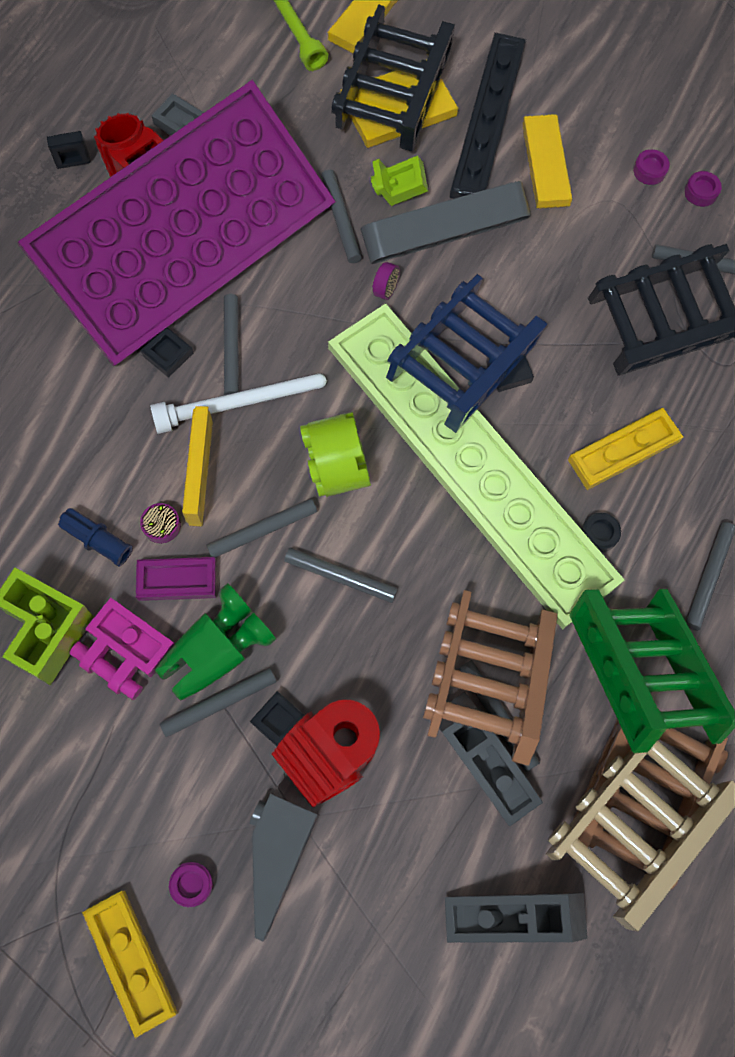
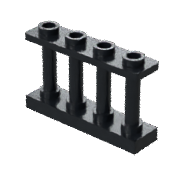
M378 5L374 16H368L366 20L363 42L358 41L355 46L354 63L352 67L347 66L342 82L343 89L341 93L336 92L332 102L331 113L336 116V128L343 130L349 115L396 128V132L401 133L400 148L413 152L452 51L455 24L442 21L437 35L432 34L429 37L384 24L385 6ZM382 38L425 50L429 56L427 60L422 59L421 62L379 51L376 48ZM370 63L417 76L419 82L417 86L411 85L409 88L367 76L366 72ZM359 89L405 101L409 107L407 112L401 111L398 114L356 102L355 99Z
M708 244L695 250L692 255L683 258L680 254L673 255L663 260L660 265L651 268L647 264L641 265L631 270L626 276L617 278L616 275H610L596 282V287L588 296L590 304L606 300L624 344L622 348L623 353L613 362L618 376L735 338V306L717 266L730 251L727 244L715 248L713 244ZM703 269L722 314L718 321L709 323L708 319H703L685 276L686 274ZM667 280H671L690 325L687 327V331L678 334L675 330L670 329L653 285ZM636 290L639 291L657 334L655 341L644 344L642 340L638 341L620 295Z

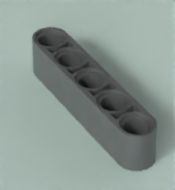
M516 181L374 221L360 229L370 263L375 264L508 226L531 217L522 182Z

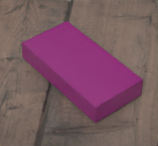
M215 557L137 560L136 599L138 601L216 598Z

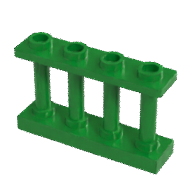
M599 589L584 590L569 616L633 754L649 752L664 732L672 728L703 726L712 744H721L735 729V710L669 590L659 589L646 608L609 609ZM649 624L657 640L626 642L617 625ZM666 656L675 674L643 676L633 658ZM684 690L693 709L661 712L650 692Z

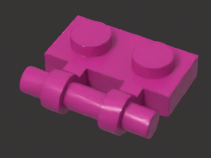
M110 597L85 628L87 632L97 638L90 648L78 641L73 645L69 654L80 661L79 666L89 674L95 672L107 681L108 688L116 694L123 693L131 700H135L143 689L142 686L132 680L135 672L139 669L151 678L155 673V668L173 647L174 642ZM109 649H112L125 659L118 669L104 659Z

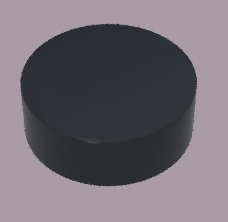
M595 513L589 516L581 528L601 553L613 549L621 537L619 522L607 513Z

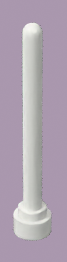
M315 374L174 407L173 404L166 405L165 402L152 404L150 407L157 434L172 431V427L178 426L179 421L191 419L195 406L209 407L210 414L323 388L327 381L323 374Z

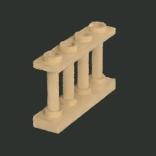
M659 741L654 744L649 752L633 754L632 750H630L624 759L618 755L603 771L602 775L607 780L596 792L593 788H590L578 801L575 808L580 812L570 824L563 821L547 840L552 846L546 855L552 860H560L567 852L617 898L616 904L620 908L613 917L623 927L634 931L640 930L735 807V783L732 780L717 785L706 783ZM646 754L652 757L697 797L696 803L700 806L691 818L687 815L684 817L679 815L632 773ZM620 786L671 830L670 836L674 839L664 852L661 849L657 851L653 849L605 806ZM593 819L645 864L643 869L647 874L637 886L634 883L628 885L578 839Z

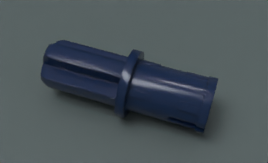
M68 508L59 517L58 525L61 529L83 542L86 550H95L114 562L116 566L120 567L131 555L133 546L126 544L107 531L105 524H96L73 508Z

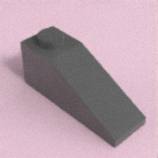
M465 691L449 702L478 710ZM445 719L441 720L439 726L441 732L509 827L543 803L517 764L512 761V757L495 733Z
M272 794L269 795L267 802L262 800L258 802L250 820V824L256 826L252 834L255 938L260 941H264L268 936L318 818L317 814Z
M584 893L445 897L447 943L576 942L588 939Z

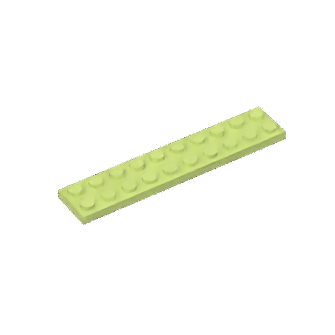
M386 303L328 341V349L542 606L547 611L558 613L557 624L562 630L572 623L569 614L584 590L599 589L604 598L625 581L478 410L455 433L444 425L451 411L447 408V402L405 370L393 382L386 378L390 368V364L387 362L390 354L399 344L405 346L410 341L409 338L412 334ZM426 349L415 359L456 391L459 390L458 386Z

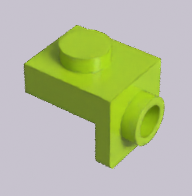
M418 155L388 168L385 167L380 159L372 161L374 175L371 176L372 186L378 196L382 195L390 206L428 192L424 165Z

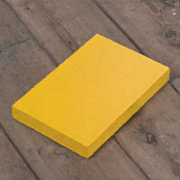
M397 70L375 77L409 88L411 85L417 86L419 82L417 76ZM440 79L422 128L457 116L458 107L442 79ZM359 89L355 99L356 102L398 114L401 111L407 112L409 107L405 101ZM349 115L366 148L401 136V133L396 132V128Z

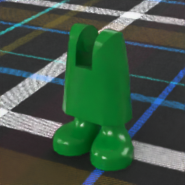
M229 583L220 589L219 597L222 608L218 615L212 619L204 613L179 638L155 668V672L162 680L175 674L186 663L192 669L172 689L173 694L180 701L205 689L244 662L246 659L241 652L254 644L269 646L276 640L273 633L254 612L252 613L249 606ZM246 618L241 628L231 638L225 635L234 625Z

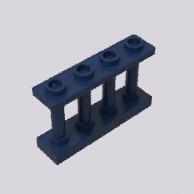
M478 274L469 283L462 281L453 292L452 300L448 304L444 301L441 302L431 315V321L427 325L421 322L411 334L410 341L405 346L399 344L387 360L390 368L386 378L389 381L393 382L405 370L448 403L447 408L451 411L444 425L455 433L459 431L522 360L523 356H527L536 346L548 325L538 316H535L527 326H524L522 323L519 326L476 295L483 281V278ZM468 306L507 335L510 344L507 347L503 345L498 347L459 318L458 315ZM448 327L488 357V363L491 365L487 369H484L482 366L478 369L437 338L438 335ZM425 349H428L469 380L468 385L470 387L466 392L461 389L456 391L415 359Z

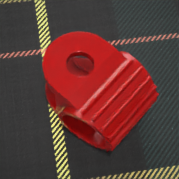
M117 113L113 117L108 116L107 120L100 122L99 128H95L97 133L94 135L96 145L110 177L128 166V161L138 159L164 141L151 128L146 127L143 120H139L137 115L129 113Z
M338 700L328 704L315 715L310 711L301 718L274 749L275 751L272 753V756L314 808L345 791L363 778L360 771L370 763L378 747L380 739L379 724L373 712L362 703L354 700ZM348 729L354 732L357 741L351 746H341L335 741L334 735L339 730Z

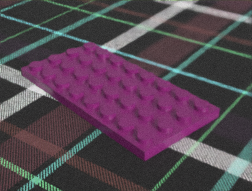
M252 79L18 241V245L114 367L336 201Z

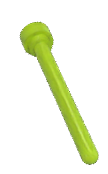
M273 0L300 44L299 57L306 69L316 71L322 68L329 57L322 42L310 37L288 0Z

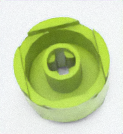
M353 411L300 426L305 448H308L311 459L308 460L309 471L313 483L316 484L319 497L325 495L329 497L371 486Z

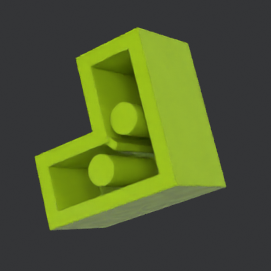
M14 567L0 588V609L24 624L2 657L51 686L70 656L71 648L81 639L86 631L85 628L95 616L81 603Z

